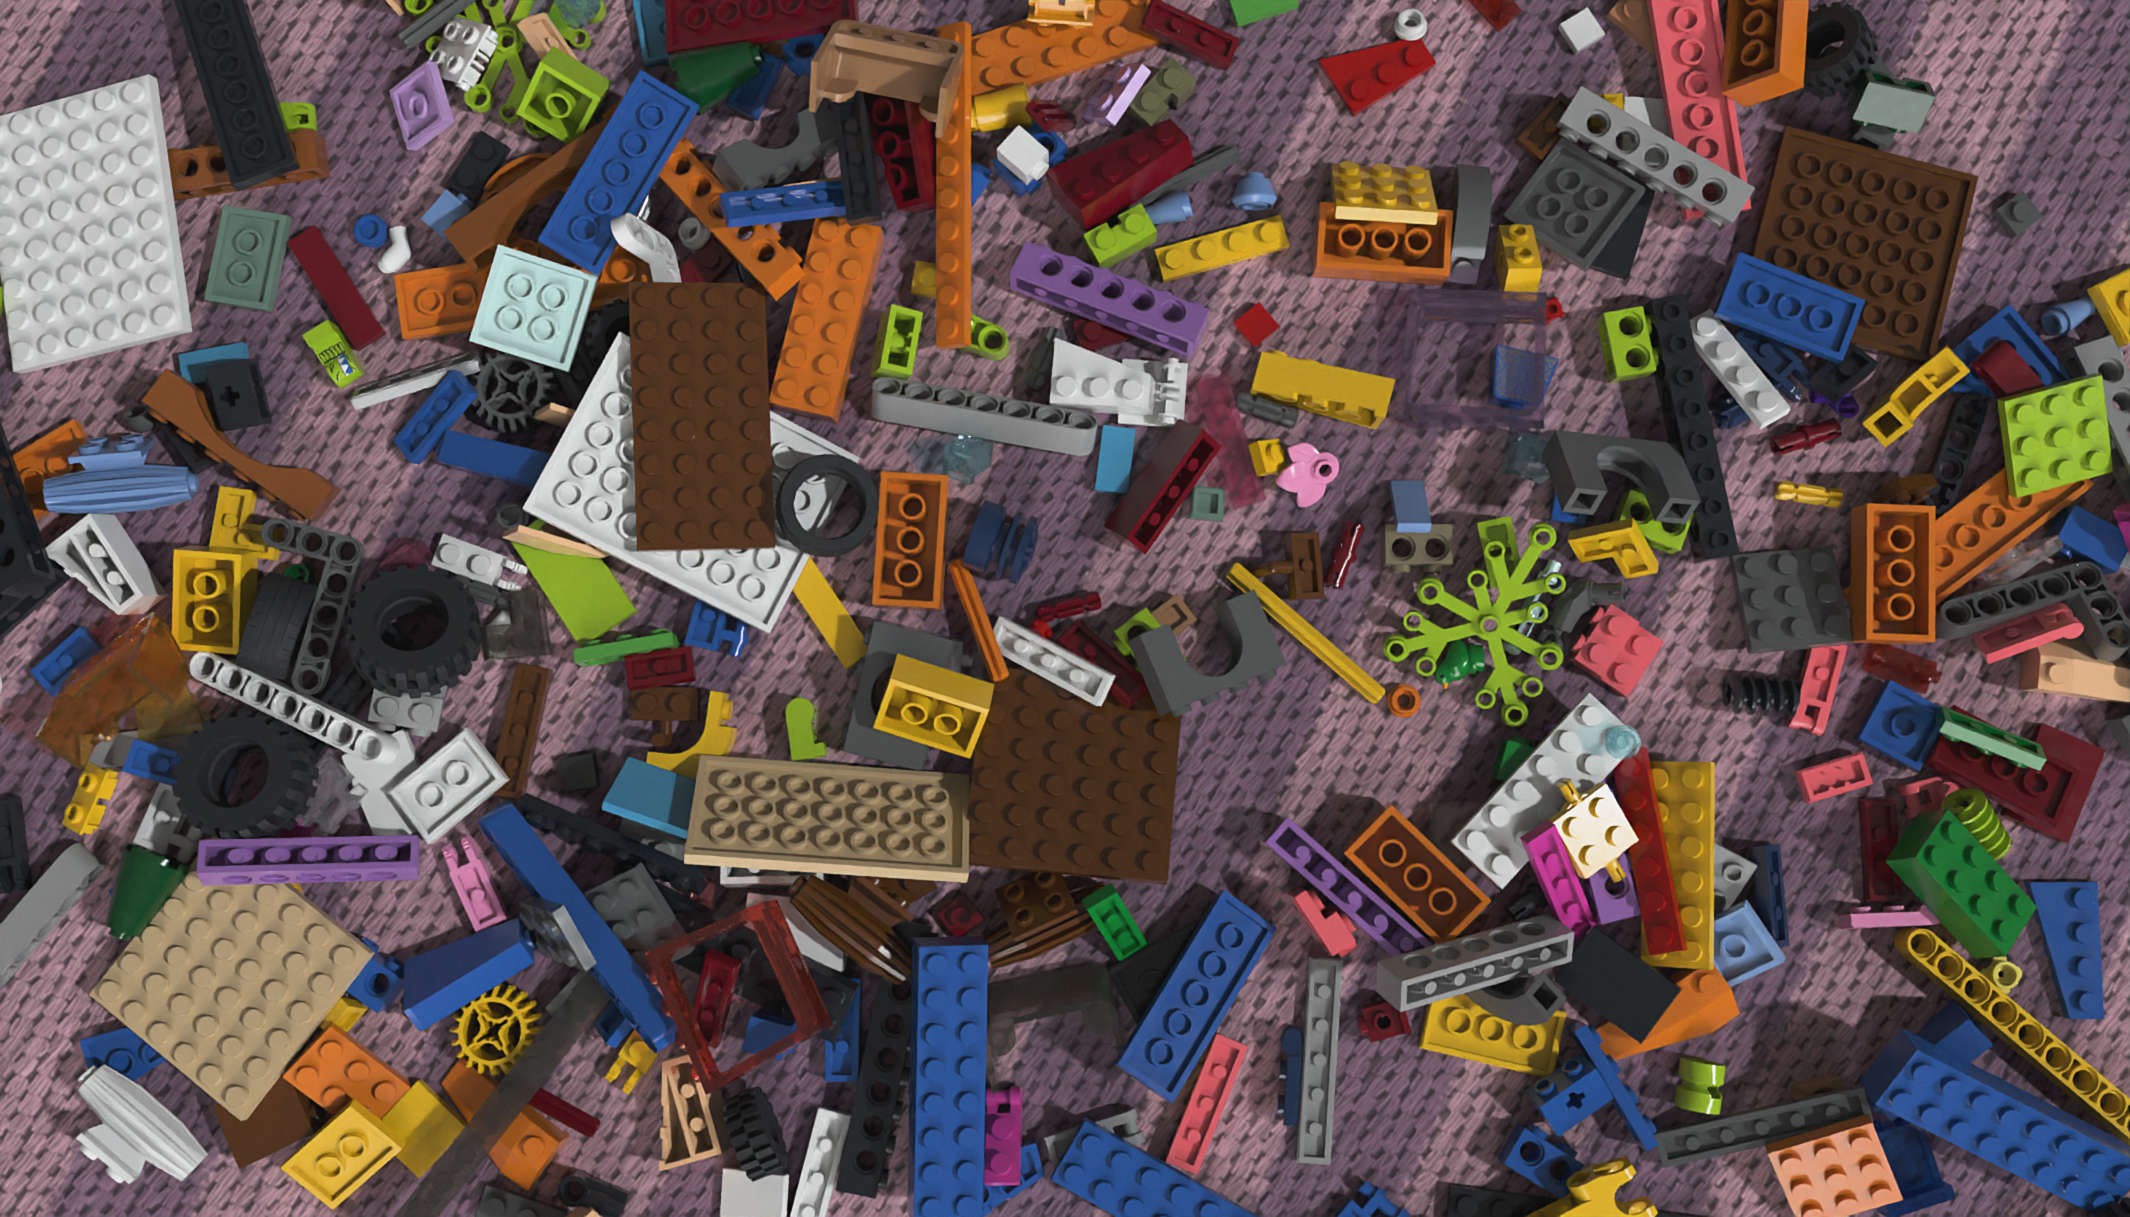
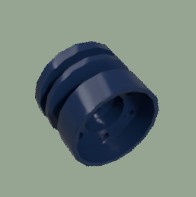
M985 500L970 534L963 566L985 573L992 561L998 562L996 578L1002 579L1007 567L1010 566L1012 568L1009 582L1017 585L1023 573L1029 568L1038 542L1040 520L1031 516L1026 528L1022 529L1024 513L1018 512L1011 524L1005 523L1006 507Z

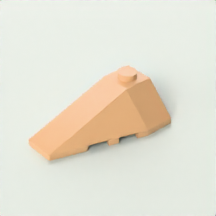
M2062 637L2023 652L2019 690L2130 704V664L2125 658L2109 662L2103 661L2094 655L2086 640L2080 637L2073 639Z

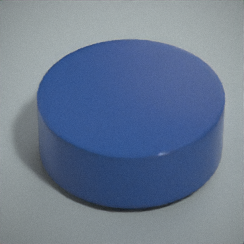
M363 215L354 225L353 232L356 240L367 248H378L389 237L387 223L377 215Z

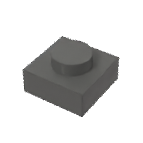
M2021 191L1992 212L2011 238L2016 237L2043 217L2024 191Z

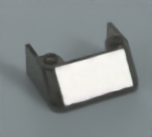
M1089 960L988 982L986 1065L992 1094L998 1093L1001 1088L996 1057L1008 1054L1016 1042L1014 1024L1081 1010L1084 1025L1089 1031L1095 1034L1114 1032L1118 1054H1120L1124 1047L1110 976L1104 964L1096 960Z

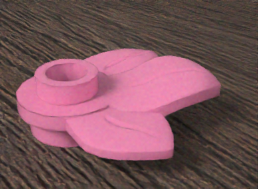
M1301 442L1287 448L1292 463L1282 470L1275 483L1287 491L1297 492V506L1307 507L1317 502L1324 495L1326 484L1333 481L1338 475L1339 462L1333 454L1326 451L1318 452L1313 445ZM1324 464H1328L1327 471L1323 474H1320V467Z

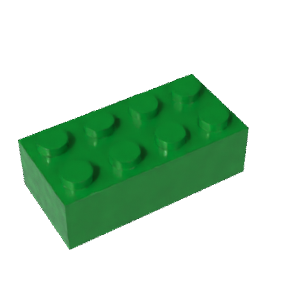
M1949 809L1918 813L1885 861L1973 958L2005 957L2037 908L2033 901Z

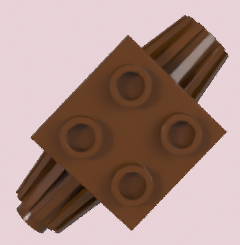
M1031 872L995 889L1006 921L982 936L988 944V960L993 969L1036 958L1083 936L1095 928L1097 925L1085 908L1082 899L1091 895L1095 890L1105 887L1104 882L1101 881L1069 890L1062 874Z
M813 874L808 875L806 878L800 875L788 890L792 894L789 902L820 935L857 964L895 985H900L912 972V950L891 927L904 920L911 922L914 915L907 910L910 904L896 893L891 894L887 892L886 894L883 892L881 887L884 884L876 877L846 875V878L850 880L846 893Z

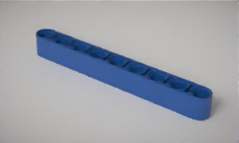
M506 801L478 818V824L486 838L532 896L565 906L597 962L596 965L588 970L646 1045L657 1054L685 1034L686 1029L681 1019L510 801Z

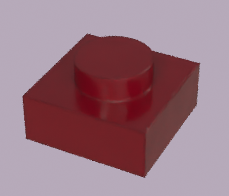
M965 893L937 914L955 937L965 936L985 920Z

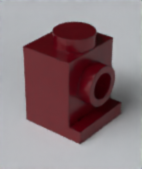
M1384 999L1358 1006L1361 1015L1356 1016L1355 1019L1361 1037L1366 1035L1371 1043L1412 1033L1406 1011L1399 1012L1387 1000ZM1380 1016L1388 1017L1389 1022L1386 1027H1378L1377 1020Z

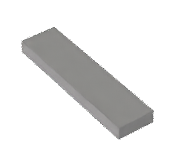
M478 349L357 387L351 402L354 409L358 410L438 385L451 370L461 371L464 376L481 371L478 364H484L485 358L482 351Z

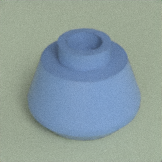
M1260 172L1244 174V179L1238 181L1232 197L1233 204L1237 209L1243 211L1266 210L1271 208L1277 200L1270 179L1264 178V174Z

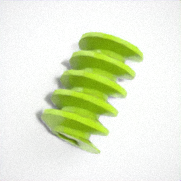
M1963 788L1953 791L1945 797L1941 803V810L1949 809L1995 861L2002 858L2008 852L2011 846V838L1982 791L1975 788Z

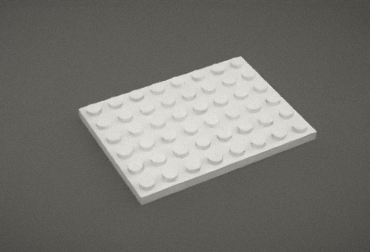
M149 74L0 116V275L2 288H4L3 298L13 372L21 374L192 332L157 78Z
M619 331L522 509L679 590L770 634L810 556L793 546L785 537L778 524L775 505L781 483L795 465L809 457L834 454L844 456L858 463L860 458L770 411L775 548L758 550L637 552L630 337ZM830 474L815 475L803 482L797 490L794 501L796 518L801 526L813 536L820 537L847 484L845 480Z

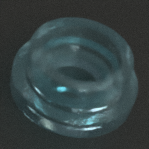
M1618 725L1608 731L1605 737V746L1608 753L1614 758L1629 759L1638 753L1641 740L1634 728L1627 725ZM1619 736H1624L1627 740V745L1624 749L1619 748L1617 745Z

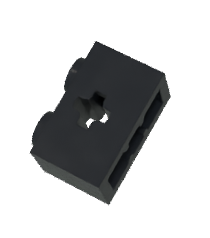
M258 358L206 366L205 383L207 389L213 395L215 403L213 416L215 422L220 425L221 432L272 423ZM239 392L240 398L234 399L233 393Z

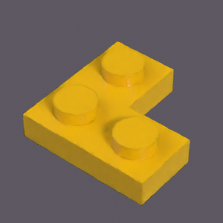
M220 486L209 547L258 551V559L279 560L280 549L267 545L262 538L261 533L264 525L252 524L258 492ZM279 527L274 528L272 532V537L276 543L282 542L284 529Z
M1634 518L1569 531L1568 542L1580 563L1613 557L1625 579L1658 573L1659 563Z

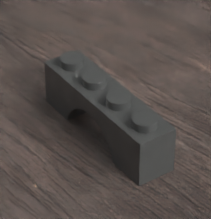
M823 102L820 103L816 112H810L809 108L797 113L790 128V145L779 149H769L758 146L744 138L718 151L712 171L729 192L763 189L764 186L772 182L778 184L785 180L790 173L798 169L804 171L811 167L816 160L822 157L829 159L838 152L834 116Z

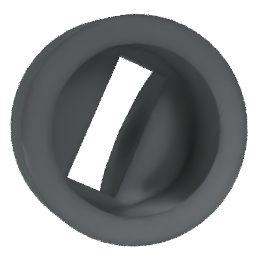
M148 405L135 406L123 415L127 425L138 433L150 431L155 423V417L148 413L150 410Z

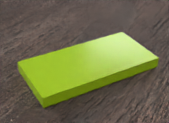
M538 519L527 527L539 531L545 521ZM511 541L581 648H583V643L597 640L639 612L604 558L551 553Z

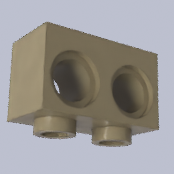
M1385 524L1381 527V567H1390V573H1410V568H1423V573L1437 574L1443 573V568L1453 564L1452 524H1431V530L1428 533L1396 532L1395 524ZM1400 541L1406 545V557L1400 558L1394 555L1392 552L1393 542ZM1428 541H1433L1439 545L1441 552L1438 558L1430 557L1426 553L1425 545Z

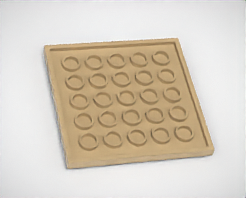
M213 836L211 840H216L220 838ZM197 856L190 865L191 868L188 875L143 933L139 937L132 939L89 995L236 1118L243 1121L249 1118L375 952L289 883L203 886L196 873Z

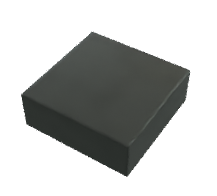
M596 753L560 759L565 792L600 786Z

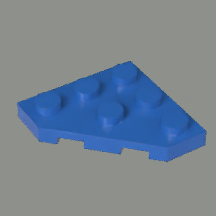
M2008 304L1951 349L1970 369V372L1947 390L1950 393L1956 394L1976 393L1984 397L1997 398L1970 365V362L1997 339H2001L2011 345L2046 386L2074 378L2016 310Z

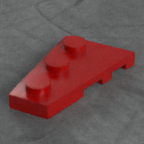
M1417 39L1413 41L1400 40L1321 59L1318 65L1354 117L1435 67L1436 61L1422 40Z

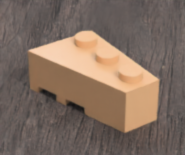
M708 1046L677 1054L662 1062L661 1106H663V1126L660 1128L662 1159L659 1161V1172L720 1155L733 1147L731 1146L730 1135L725 1126L727 1123L723 1117V1112L725 1111L722 1108L724 1100Z

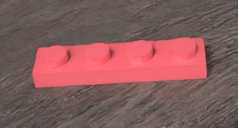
M1218 1032L1215 1033L1165 1157V1162L1196 1175L1198 1174L1248 1045Z

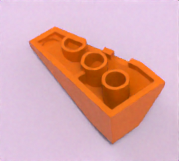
M1715 965L1714 970L1682 968L1668 977L1682 987V990L1641 1044L1609 1020H1606L1595 1028L1602 1039V1043L1599 1046L1605 1056L1610 1054L1614 1060L1713 1033L1740 1014L1732 989Z
M464 1056L457 1061L441 1084L501 1173L529 1192L570 1135L530 1105L508 1094L507 1088L486 1072L479 1074L477 1065L471 1068L466 1067L468 1059Z

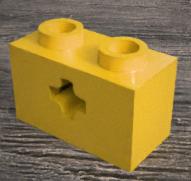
M1522 224L1499 225L1493 255L1502 299H1536L1543 268L1533 226Z

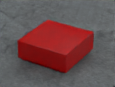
M1260 302L1233 323L1253 349L1280 328Z

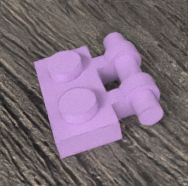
M1117 63L1113 70L1107 71L1102 78V86L1096 95L1090 96L1086 102L1087 108L1081 117L1088 123H1092L1095 120L1100 126H1115L1151 71L1142 63L1127 64L1125 66Z

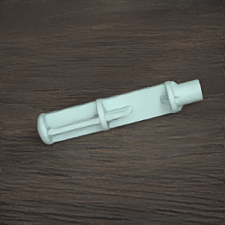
M1549 559L1545 569L1538 573L1536 580L1545 578L1551 572H1558L1561 564ZM1557 577L1550 579L1548 585H1555ZM1542 593L1527 597L1522 608L1528 607L1534 601H1539ZM1534 607L1531 610V615L1538 618L1543 608ZM1532 621L1521 623L1518 632L1522 633L1529 622L1532 626L1526 635L1528 637L1535 625ZM1507 641L1503 642V648L1506 652L1512 655H1519L1522 649L1507 643Z

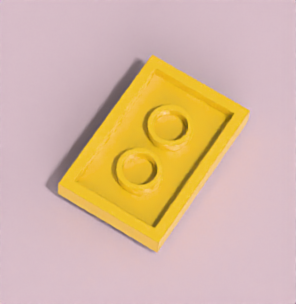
M353 1099L288 1156L280 1168L333 1210L401 1151L406 1140L356 1099Z

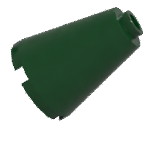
M749 41L675 51L670 53L668 57L671 72L674 70L678 72L679 80L674 82L678 92L699 105L696 116L706 113L763 71L762 64L766 63L760 46L758 44L751 45Z
M126 842L122 850L105 925L111 928L109 934L129 941L131 936L139 937L188 875L191 868L190 865H185L186 863L153 850L146 849L145 851L140 849L138 844Z

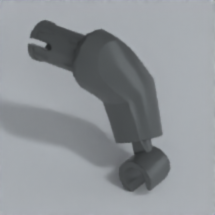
M1584 578L1574 583L1560 597L1548 624L1553 626V629L1541 635L1540 644L1546 641H1555L1563 651L1564 642L1560 638L1562 631L1571 633L1581 615L1591 610L1597 603L1625 604L1627 595L1613 594V592L1627 591L1626 583H1596L1592 578Z

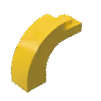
M1947 345L1944 346L1921 366L1918 365L1868 411L1862 420V424L1886 448L1914 425L1916 417L1937 397L1968 374L1970 369Z
M710 691L705 729L700 740L692 748L677 754L648 751L646 763L696 780L700 755L727 757L734 745L738 728L725 727V721L731 719L733 711V701L728 700L729 694Z

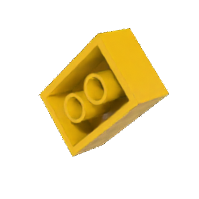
M195 545L174 549L171 649L237 655L245 627L257 598L258 551Z
M897 653L873 728L970 759L990 710L995 684Z

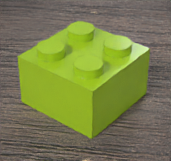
M553 46L540 61L516 114L565 143L573 142L586 133L587 129L592 125L613 82Z

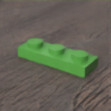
M656 629L649 631V636L636 638V635H622L616 637V642L604 644L602 640L588 641L583 643V648L573 649L574 661L582 667L625 660L624 656L679 648L681 647L680 640L677 635L669 632L668 629Z

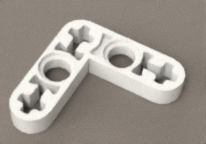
M631 213L623 214L611 220V230L616 241L623 248L650 265L653 282H682L674 248L664 235Z

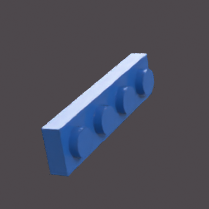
M842 180L720 193L718 201L728 228L846 215Z
M1579 1020L1566 1026L1583 1056L1596 1067L1614 1097L1611 1102L1638 1146L1648 1152L1659 1145L1653 1135L1657 1132L1653 1122L1646 1114L1641 1115L1635 1106L1639 1102L1636 1094L1628 1084L1623 1086L1617 1076L1621 1071L1610 1054L1605 1056L1599 1044L1602 1043V1039L1596 1029L1591 1024L1587 1026Z

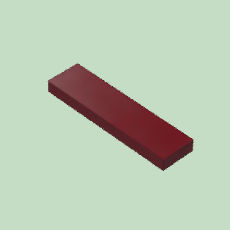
M313 225L287 242L356 350L361 351L387 334L317 226Z

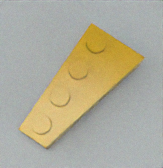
M1268 350V352L1262 351L1260 354L1250 394H1253V397H1261L1275 403L1376 430L1386 417L1396 379L1320 364L1307 358L1287 357V354L1284 352Z

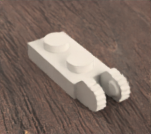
M446 534L442 535L431 565L470 577L472 580L475 579L492 586H499L518 594L521 587L517 583L499 579L503 567L510 568L511 571L519 574H527L529 569L526 566L507 560L506 556Z

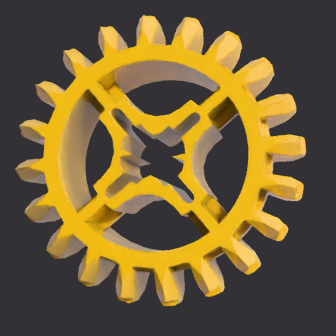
M500 983L461 1007L463 1012L453 1013L452 1018L458 1021L459 1024L453 1025L449 1029L452 1033H458V1038L452 1040L451 1045H461L462 1050L457 1053L456 1057L462 1058L467 1055L469 1059L466 1062V1067L471 1068L478 1063L477 1071L479 1074H483L489 1069L491 1076H497L502 1069L507 1075L513 1072L514 1066L518 1069L525 1066L524 1058L531 1059L535 1056V1052L531 1047L540 1046L542 1041L534 1036V1034L543 1032L544 1027L535 1025L534 1021L542 1018L543 1014L541 1012L532 1014L530 1009L534 1008L537 1002L535 1000L528 1003L524 1002L528 992L522 991L516 995V985H509L505 989L503 983ZM487 1002L502 1003L511 1008L513 1012L503 1016L495 1008L491 1009ZM478 1013L477 1019L480 1023V1031L474 1037L473 1023ZM508 1021L501 1027L502 1029L498 1031L497 1035L494 1034L486 1038L492 1032V1029L495 1028V1024ZM519 1021L521 1034L516 1046L514 1044L516 1039L513 1035V1028ZM491 1043L498 1050L502 1049L506 1056L491 1055L485 1052L481 1046Z

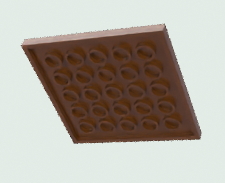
M1785 126L1781 131L1750 256L1864 299L1865 303L1849 345L1853 344L1864 350L1922 365L1936 354L1979 176Z
M985 666L983 681L995 684L990 710L975 745L967 820H969V865L1167 885L1181 715L1173 718L1170 712L1159 716L1149 690L1129 709L1109 692L1102 706H1096L1031 670L1007 668L1009 676L1004 680L994 682L990 679Z

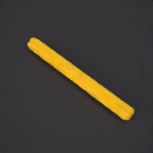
M1235 563L1228 570L1225 576L1244 594L1255 590L1260 604L1267 614L1371 704L1377 703L1386 692L1384 687L1240 563Z

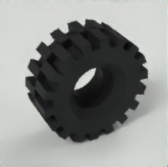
M756 1086L724 1099L722 1108L725 1111L723 1112V1117L727 1123L725 1124L726 1130L730 1135L731 1146L735 1149V1156L737 1160H740L741 1168L743 1171H746V1176L754 1182L786 1169L789 1163L787 1161L788 1153L785 1150L787 1149L786 1142L782 1137L784 1135L779 1127L777 1116L773 1112V1106L771 1102H768V1097L763 1093L762 1088Z

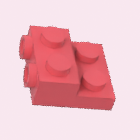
M1611 603L1605 605L1604 608L1599 606L1588 620V623L1592 626L1586 635L1581 633L1571 645L1570 650L1574 653L1569 661L1626 698L1664 642L1639 626V621Z
M1297 887L1288 893L1326 952L1332 956L1339 954L1342 957L1358 946L1351 934L1356 929L1345 913H1342L1340 910L1336 912L1329 907L1325 909L1316 893L1310 889L1306 891L1301 887Z

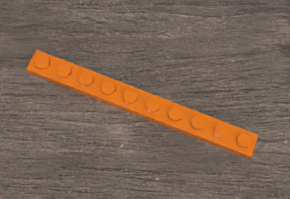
M966 21L937 27L938 38L953 40L964 46V59L953 114L943 137H936V347L942 350L971 346V25Z

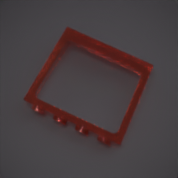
M777 900L760 902L645 953L651 966L647 970L648 978L654 986L660 987L664 999L661 1001L662 1010L668 1018H673L678 1029L675 1033L676 1043L683 1051L687 1050L692 1061L689 1065V1073L696 1083H701L705 1094L716 1092L786 1051L834 1026ZM751 922L797 1022V1029L790 1035L721 1073L712 1057L671 959L674 954Z

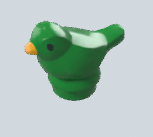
M1460 639L1450 641V646L1441 664L1436 667L1434 672L1435 681L1442 685L1444 689H1447L1452 681L1463 679L1467 673L1476 674V672L1484 671L1483 645H1474V643L1465 645Z

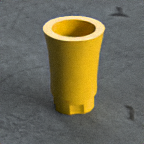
M1025 81L1003 90L974 96V99H971V133L1016 128L1018 125L1022 128H1030L1033 125V118L1025 111V107L1030 103Z

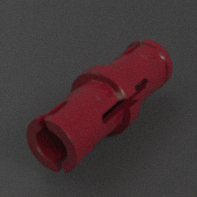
M1830 418L1808 426L1807 424L1799 425L1796 427V430L1770 437L1769 441L1772 443L1770 444V449L1776 457L1800 449L1805 451L1813 449L1816 444L1840 438L1842 433H1835V431L1842 430L1841 425L1836 418Z
M1351 521L1344 522L1337 547H1333L1330 553L1333 557L1323 579V584L1331 586L1334 575L1337 574L1338 577L1333 588L1343 590L1351 563L1356 561L1355 551L1365 530V527L1357 524L1353 536H1350L1354 524Z

